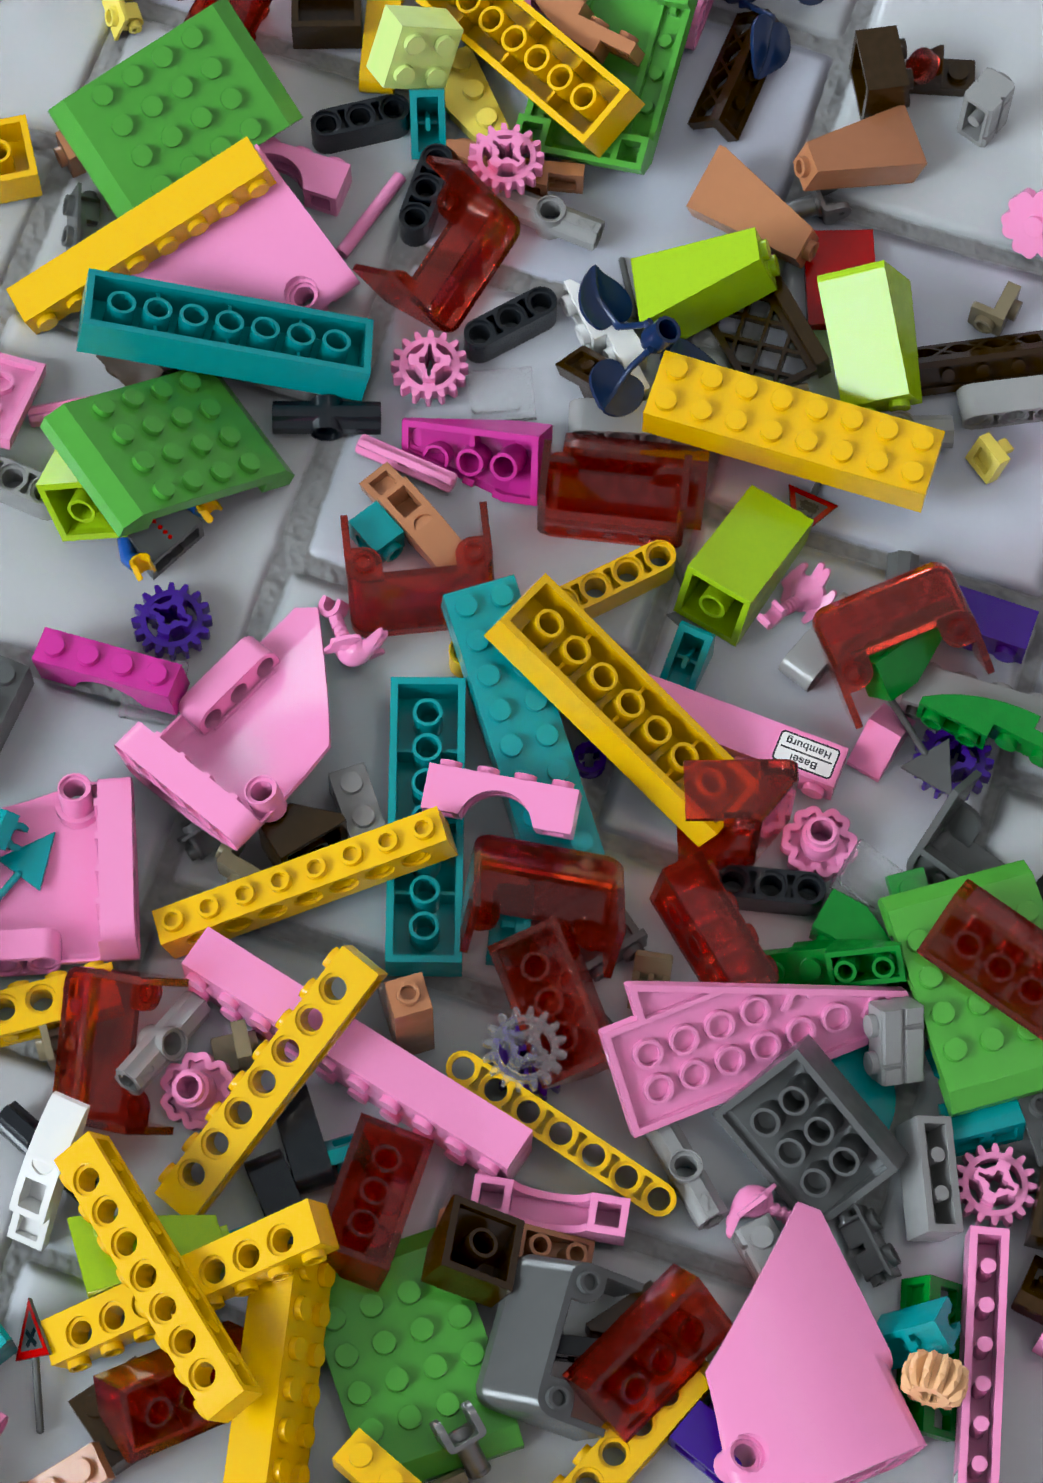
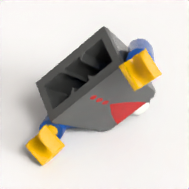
M217 500L153 519L148 529L129 534L127 537L117 538L121 563L134 573L137 581L143 580L141 573L144 571L153 580L156 579L204 536L203 524L200 518H203L207 523H212L214 518L210 513L214 510L221 511L223 507Z

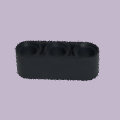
M388 94L319 110L310 120L312 145L320 153L333 154L404 137L410 129L409 102L402 95ZM391 115H399L400 117H398V118H390L389 116H391ZM358 122L367 123L363 126L355 125ZM331 130V131H333V132H330V133H322L321 131Z
M430 144L422 151L400 209V237L410 247L423 246L429 241L452 180V153L443 144ZM434 164H441V165H443L442 167H439V168H433V167H431V165H434ZM424 193L432 194L430 197H422L420 195ZM414 222L422 224L417 227L409 226L410 223Z
M535 287L468 322L464 328V350L466 351L467 358L474 363L488 362L552 328L557 317L556 294L547 287ZM542 306L548 308V310L540 312L534 308ZM513 322L517 324V326L509 328L504 326L503 324ZM477 338H483L487 340L485 343L477 344L473 342V340Z
M727 865L717 875L714 894L717 902L728 909L812 916L822 908L826 884L822 877L812 872ZM729 881L737 882L742 889L732 893L724 889L723 884ZM765 885H772L780 893L775 896H767L760 888ZM802 889H810L816 893L817 898L806 900L798 892Z
M305 1082L276 1120L290 1170L300 1195L336 1185L330 1159Z
M280 1148L244 1163L264 1217L302 1201ZM293 1235L290 1237L288 1244H293Z

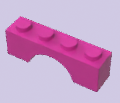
M48 627L44 628L32 656V661L41 678L76 687L80 682L103 684L129 695L144 707L176 716L179 711V703L190 685L181 664Z

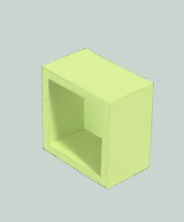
M385 5L366 67L383 88L445 89L464 29L446 8Z

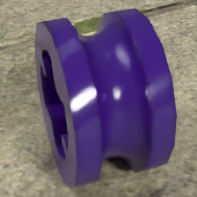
M590 741L583 742L576 747L573 757L580 777L593 779L600 776L605 770L606 756ZM587 753L593 754V759L597 757L599 759L594 761L593 767H585V761L580 763L579 760H584Z

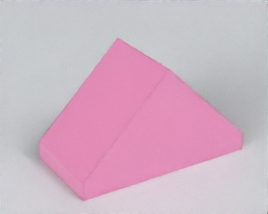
M883 703L868 719L846 763L876 782L880 781L909 735L890 706ZM906 716L912 727H914L916 721Z

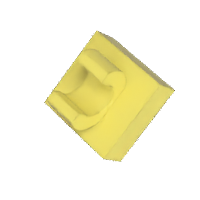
M988 432L978 437L965 459L987 485L998 479L1011 460L1007 454L1011 453L1014 448L1006 438L996 441Z

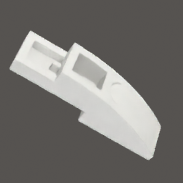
M571 279L564 281L563 296L560 297V303L565 315L573 317L576 323L575 332L581 345H587L588 348L597 353L603 352L606 358L618 361L626 369L644 351L638 335L633 329L618 331L612 325L605 330L595 329L585 320L580 311L578 303L580 284ZM648 356L631 372V375L637 377L644 385L643 401H647L650 394V385L642 372L647 369Z
M58 1091L52 1093L34 1132L9 1205V1210H12L13 1214L7 1237L39 1251L44 1250L48 1246L64 1188L59 1178L61 1172L54 1159L83 1136L90 1105Z

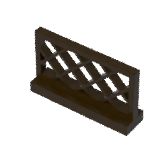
M781 275L775 276L777 290L759 299L760 301L768 302L771 307L767 319L749 315L752 306L750 304L744 308L743 313L735 312L728 316L740 320L736 335L721 332L718 328L720 321L709 326L733 370L745 373L743 370L750 371V375H755L756 372L774 377V382H778L779 378L784 379L779 383L788 386L800 384L815 375L821 378L832 372L828 355ZM774 314L776 315L779 322L773 320ZM746 321L764 326L760 341L741 337ZM770 327L786 332L787 338L784 347L765 343ZM727 341L733 342L731 348L729 347ZM791 343L796 350L789 349ZM739 344L757 348L752 364L736 359L735 354ZM763 350L781 354L776 370L758 366ZM787 356L801 359L806 369L796 374L782 372Z

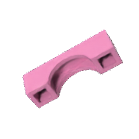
M275 137L270 138L259 146L278 172L290 176L298 183L304 195L305 207L338 216L352 183L351 164L346 163L339 157H326L313 153L312 150L304 146L294 147L282 143Z
M441 759L440 764L429 763L421 802L423 811L437 806L444 817L462 820L467 811L477 802L489 797H506L517 801L529 812L536 834L568 840L574 839L582 799L580 790L574 789V783L559 779H553L552 784L537 782L536 776L516 772L514 778L499 775V769L488 766H478L477 771L464 769L462 768L463 763L450 759Z
M475 1173L471 1195L472 1201L524 1220L526 1224L594 1240L599 1243L624 1246L630 1198L594 1192L581 1195L552 1193L522 1185L514 1179Z

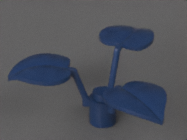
M724 0L728 4L739 3L738 7L740 9L747 8L760 14L754 19L750 34L754 79H762L781 68L788 60L791 49L790 35L785 24L775 22L776 16L774 13L751 3L756 0ZM823 0L798 1L804 5L812 6L821 3Z
M596 264L587 271L580 284L578 294L579 308L585 320L597 330H605L611 325L618 331L644 328L640 339L644 351L626 369L614 359H604L595 364L590 372L589 386L597 406L604 414L611 417H623L632 413L640 406L644 397V385L637 377L631 375V372L650 354L661 353L659 358L661 361L664 351L667 350L718 365L696 345L680 338V327L669 316H662L655 322L648 318L642 322L624 323L630 318L633 307L627 291L616 280L603 273Z

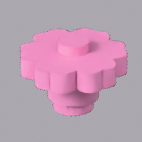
M1026 188L1009 200V210L1001 217L1002 233L1006 238L1013 239L1012 249L1015 252L1022 254L1027 259H1032L1037 254L1043 258V189L1036 193L1035 190Z
M815 805L806 808V810L802 809L795 812L793 823L786 824L782 830L780 851L789 856L787 867L790 870L816 873L823 878L824 882L840 877L844 870V864L852 863L856 855L858 839L855 834L848 832L850 820L834 808L828 809L823 813Z
M188 1052L182 1058L181 1064L171 1063L168 1065L166 1074L160 1080L162 1089L166 1091L160 1100V1104L170 1120L182 1122L186 1129L192 1131L201 1130L208 1123L205 1120V1116L212 1106L218 1101L223 1103L231 1093L228 1086L235 1077V1074L232 1073L228 1063L221 1060L215 1061L214 1057L207 1052Z

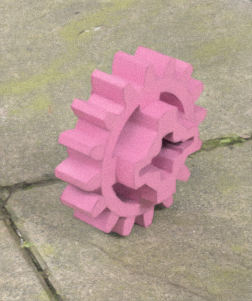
M502 123L501 130L498 131L490 125L488 126L487 136L478 133L476 135V144L470 143L468 168L471 169V179L479 180V189L481 190L486 189L488 186L492 187V196H496L500 190L505 192L506 198L511 197L512 190H517L520 195L525 194V185L527 184L534 188L536 186V177H542L545 155L544 152H541V141H533V132L531 130L524 134L520 133L519 124H516L513 130H508L506 123ZM525 153L528 155L530 160L528 165L525 164ZM484 155L487 157V167L483 163Z
M429 330L427 337L422 338L418 331L414 332L415 341L413 342L406 338L402 339L403 350L394 349L395 361H391V373H394L392 375L394 386L401 385L400 395L404 397L411 393L413 404H416L420 398H423L427 407L431 406L432 399H438L441 405L445 404V395L447 394L456 398L458 396L457 387H465V375H468V363H465L467 361L466 351H459V341L456 339L448 343L447 333L445 332L439 338L434 337L433 330ZM431 360L433 369H431V375L428 376L427 367Z
M993 1143L990 1152H986L984 1147L979 1145L975 1150L976 1157L967 1152L962 1158L965 1166L957 1165L958 1177H960L958 1179L961 1204L964 1203L966 1206L962 1216L965 1218L972 1213L976 1215V1226H979L983 1220H988L990 1227H996L998 1221L1002 1220L1003 1224L1009 1228L1013 1224V1215L1017 1219L1022 1220L1026 1215L1023 1207L1031 1208L1035 1200L1027 1195L1035 1193L1038 1188V1184L1028 1182L1035 1173L1034 1168L1024 1170L1022 1166L1026 1157L1023 1155L1014 1159L1012 1157L1013 1147L1011 1146L1007 1148L1005 1153H1001L997 1143ZM986 1163H996L995 1166L986 1169L980 1167V1165ZM1009 1169L1016 1176L1019 1184L1013 1182ZM992 1180L999 1183L996 1193L989 1190ZM970 1189L976 1192L979 1203L971 1195ZM1001 1204L1010 1206L1002 1210H992L993 1207Z

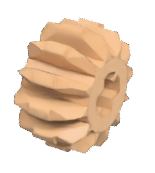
M918 1349L917 1352L909 1353L907 1361L903 1364L900 1389L907 1394L910 1400L920 1402L921 1406H931L934 1410L938 1408L952 1410L954 1407L961 1406L962 1400L966 1397L970 1371L962 1365L959 1359L949 1357L948 1353L941 1354L936 1350L928 1352L924 1349Z

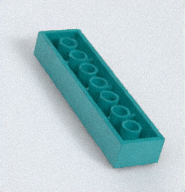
M89 268L82 296L76 351L362 401L371 375L374 320Z
M513 574L444 594L442 596L441 609L463 677L466 678V687L492 767L499 769V775L514 778L516 772L536 776L537 782L552 784L553 779L569 781L575 784L574 789L580 790L582 795L573 840L536 834L529 812L517 801L502 797L529 884L532 885L583 870L596 861L602 864L605 852L558 708L484 637L486 632L521 597Z
M391 677L388 824L423 811L421 802L430 762L440 764L441 759H450L463 763L462 768L465 769L466 678ZM445 817L449 823L458 856L387 881L385 969L386 973H388L387 976H408L422 972L423 976L462 977L464 817L462 820Z

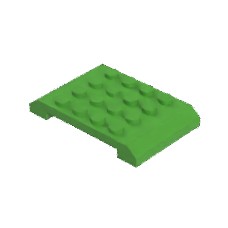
M219 0L48 110V114L116 218L127 213L246 136L253 145L257 144L260 146L303 118L228 0Z
M588 0L586 2L594 16L609 24V30L618 34L620 30H624L635 36L639 40L638 46L645 54L639 67L611 53L608 54L604 63L601 64L631 89L645 103V106L600 158L595 156L530 99H528L525 113H519L516 124L520 125V133L524 134L531 130L533 132V141H541V152H544L546 157L571 160L577 163L644 175L653 161L698 0Z
M185 370L64 403L44 417L40 425L44 434L119 538L148 529L153 519L258 487L264 493L289 485L295 476L225 380L219 376Z
M1024 859L879 898L878 906L889 938L893 937L894 942H901L907 981L912 996L916 1001L924 1005V1032L940 1076L938 1084L949 1116L952 1118L1042 1093L1043 901L1033 872Z
M436 1227L335 1261L336 1277L331 1287L329 1299L331 1316L329 1324L326 1326L324 1338L325 1358L351 1435L358 1428H361L422 1483L435 1480L460 1468L465 1469L457 1453L450 1454L437 1442L430 1427V1422L437 1419L438 1422H441L447 1434L467 1423V1420L462 1411L461 1404L466 1400H469L474 1406L486 1428V1435L479 1439L478 1443L487 1461L524 1448L517 1419L484 1407L476 1395V1384L488 1344V1337L476 1303L421 1282L427 1246Z

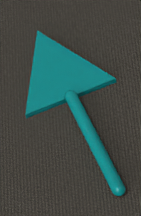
M55 832L21 847L20 851H12L0 857V862L14 872L0 889V901L20 878H23L37 890H41Z

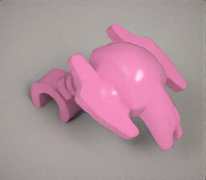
M824 562L819 563L811 575L805 574L808 563H801L782 580L781 583L784 589L780 598L781 603L774 599L768 612L764 615L760 613L757 616V620L767 630L775 627L785 616L795 611L807 612L801 619L804 624L814 618L819 619L834 602L837 591L832 590L826 594L825 585L829 580L831 569L825 568Z
M322 596L318 603L319 613L329 620L335 636L330 639V644L323 649L325 654L335 652L339 661L348 667L361 666L368 660L385 654V650L380 647L388 637V630H383V627H380L365 639H362L360 634L350 635L344 621V617L349 610V604L341 599H337L335 602L328 596Z
M775 1183L771 1184L768 1188L760 1185H747L739 1189L726 1218V1236L729 1239L732 1237L741 1218H759L770 1213L772 1218L776 1217V1220H781L784 1225L786 1224L792 1211H788L785 1206H780L781 1204L777 1202L774 1203L772 1191L777 1187Z

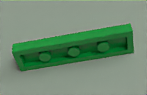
M931 1274L901 1279L900 1309L938 1299L941 1296V1290L948 1292V1298L953 1304L951 1313L948 1314L949 1325L958 1321L961 1323L962 1284ZM960 1334L954 1344L956 1348L954 1353L948 1354L952 1359H959ZM902 1367L897 1368L896 1383L899 1389ZM900 1389L922 1436L945 1442L955 1441L957 1407L952 1408V1410L938 1408L942 1414V1429L934 1427L935 1410L931 1406H921L920 1402L910 1400L907 1394Z

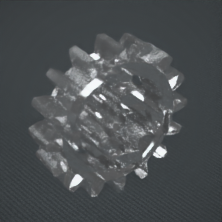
M516 1006L512 1009L511 1018L508 1019L503 1013L498 1015L499 1027L492 1024L488 1026L487 1031L493 1036V1039H483L482 1046L491 1049V1052L483 1056V1062L494 1063L489 1075L493 1077L500 1073L503 1076L502 1087L507 1086L512 1081L515 1082L516 1092L521 1091L523 1084H529L532 1092L537 1091L539 1080H542L547 1086L551 1084L550 1071L556 1074H560L562 1071V1066L556 1060L566 1059L567 1052L559 1049L558 1046L565 1044L567 1039L566 1036H556L555 1033L560 1027L558 1021L550 1025L546 1022L548 1012L544 1011L540 1017L534 1016L533 1006H529L526 1015H521ZM517 1025H530L527 1030L518 1032L510 1029ZM543 1033L550 1043L551 1054H548V1051L542 1048L540 1038ZM525 1042H529L532 1045L531 1053L527 1052L524 1057L518 1055V1045L522 1046ZM499 1044L507 1050L509 1056L507 1065L503 1063L500 1057ZM532 1066L540 1069L530 1074L519 1073L521 1069Z

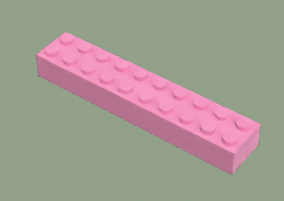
M209 926L181 963L185 981L189 988L188 991L194 992L198 997L204 999L206 1003L210 1001L220 1007L219 1012L231 1022L245 1019L246 1024L256 1031V1036L261 1041L265 1039L270 1041L278 1031L275 1027L278 1019L287 1009L294 1010L302 999L298 996L303 988L301 984ZM314 1008L308 1015V1023L315 1030L321 1027L323 1017L321 1012ZM355 1018L315 1070V1073L324 1081L330 1084H334L337 1081L348 1088L347 1093L354 1100L364 1105L367 1102L372 1103L381 1109L379 1113L386 1120L395 1125L402 1122L413 1129L411 1133L419 1141L429 1146L435 1143L445 1150L444 1155L452 1162L460 1166L467 1163L478 1170L477 1174L514 1179L532 1152V1129ZM290 1039L286 1043L284 1051L285 1055L294 1061L299 1055V1047L294 1040Z

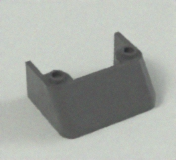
M977 769L952 790L907 860V871L924 867L928 885L1005 865V863L975 842L982 829V820L979 813L967 804L965 800L982 775ZM1042 875V876L1038 879V881L1036 882V884H1037V887H1038V889H1039V892H1040V895H1041V898H1042V901H1043V875Z
M535 1254L518 1257L513 1290L499 1301L478 1376L476 1395L479 1402L490 1410L574 1441L604 1437L606 1429L571 1417L575 1400L573 1389L565 1380L551 1375L571 1300L586 1304L597 1301L603 1293L612 1297L637 1293L643 1290L644 1283L588 1262Z

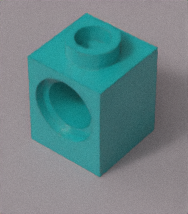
M377 500L348 521L349 537L376 567L385 561L391 562L402 553L403 547H405L404 530Z

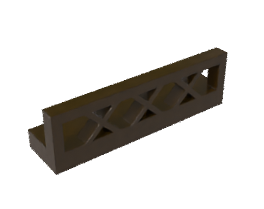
M753 11L737 13L687 123L693 130L714 127L727 142L739 140L766 77L754 79L751 59V27L754 19L760 14ZM751 24L750 28L742 33L745 25ZM739 51L738 55L729 62L731 56ZM727 78L726 82L717 89L718 85ZM714 106L711 115L705 116L706 112Z
M1043 330L917 347L922 396L956 392L960 387L971 383L1043 375Z

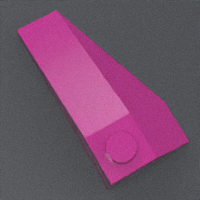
M403 418L402 450L455 472L457 477L462 479V483L470 487L475 485L492 493V497L502 502L538 506L552 460L553 425L519 420Z

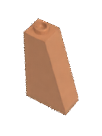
M898 105L807 141L793 161L795 174L800 179L804 191L913 183L927 165L925 155L905 105Z
M719 145L686 205L691 215L728 234L755 227L761 239L768 240L771 255L775 254L776 257L802 269L806 261L810 262L814 258L819 247V242H817L819 238L814 229L726 147Z
M423 973L411 974L380 984L377 991L393 1043L412 1055L435 1049L433 1006Z

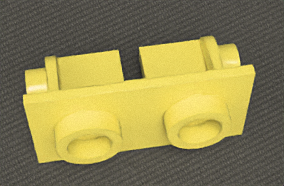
M101 0L105 10L106 25L111 28L115 41H118L122 31H129L130 34H137L142 31L144 21L137 2L125 3V1L133 0Z

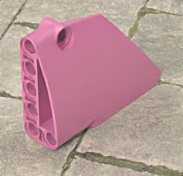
M257 144L254 145L277 183L271 186L263 196L252 198L241 205L233 215L222 217L211 224L203 234L192 236L181 243L173 253L162 255L154 260L143 272L131 275L328 311V305L331 302H336L360 284L357 277ZM313 298L309 305L303 306L307 300Z
M318 607L294 608L261 642L252 636L242 638L185 693L179 703L180 715L161 733L158 731L152 732L142 722L138 721L114 745L126 767L143 785L196 826L236 851L266 822L271 823L283 817L287 810L286 799L308 777L331 748L327 673Z
M71 773L59 781L58 791L0 808L19 815L18 822L24 823L29 827L28 833L15 830L11 836L12 842L21 847L55 832L41 890H37L23 878H20L0 901V977L48 974L58 971L61 965L85 964L93 961L115 962L141 959L137 837L132 777L98 779L97 782H90L81 773ZM74 796H81L80 798L72 799ZM0 850V857L12 852L13 850ZM1 862L0 889L14 874L12 870Z
M801 1202L795 1204L750 1294L705 1371L722 1451L714 1459L713 1467L717 1477L724 1483H859L903 1464L927 1446L891 1373L893 1367L891 1351L821 1210ZM734 1456L741 1461L742 1466L737 1463Z

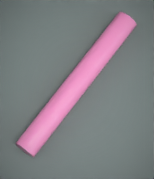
M395 172L336 248L342 258L347 259L405 183L406 178L401 173Z

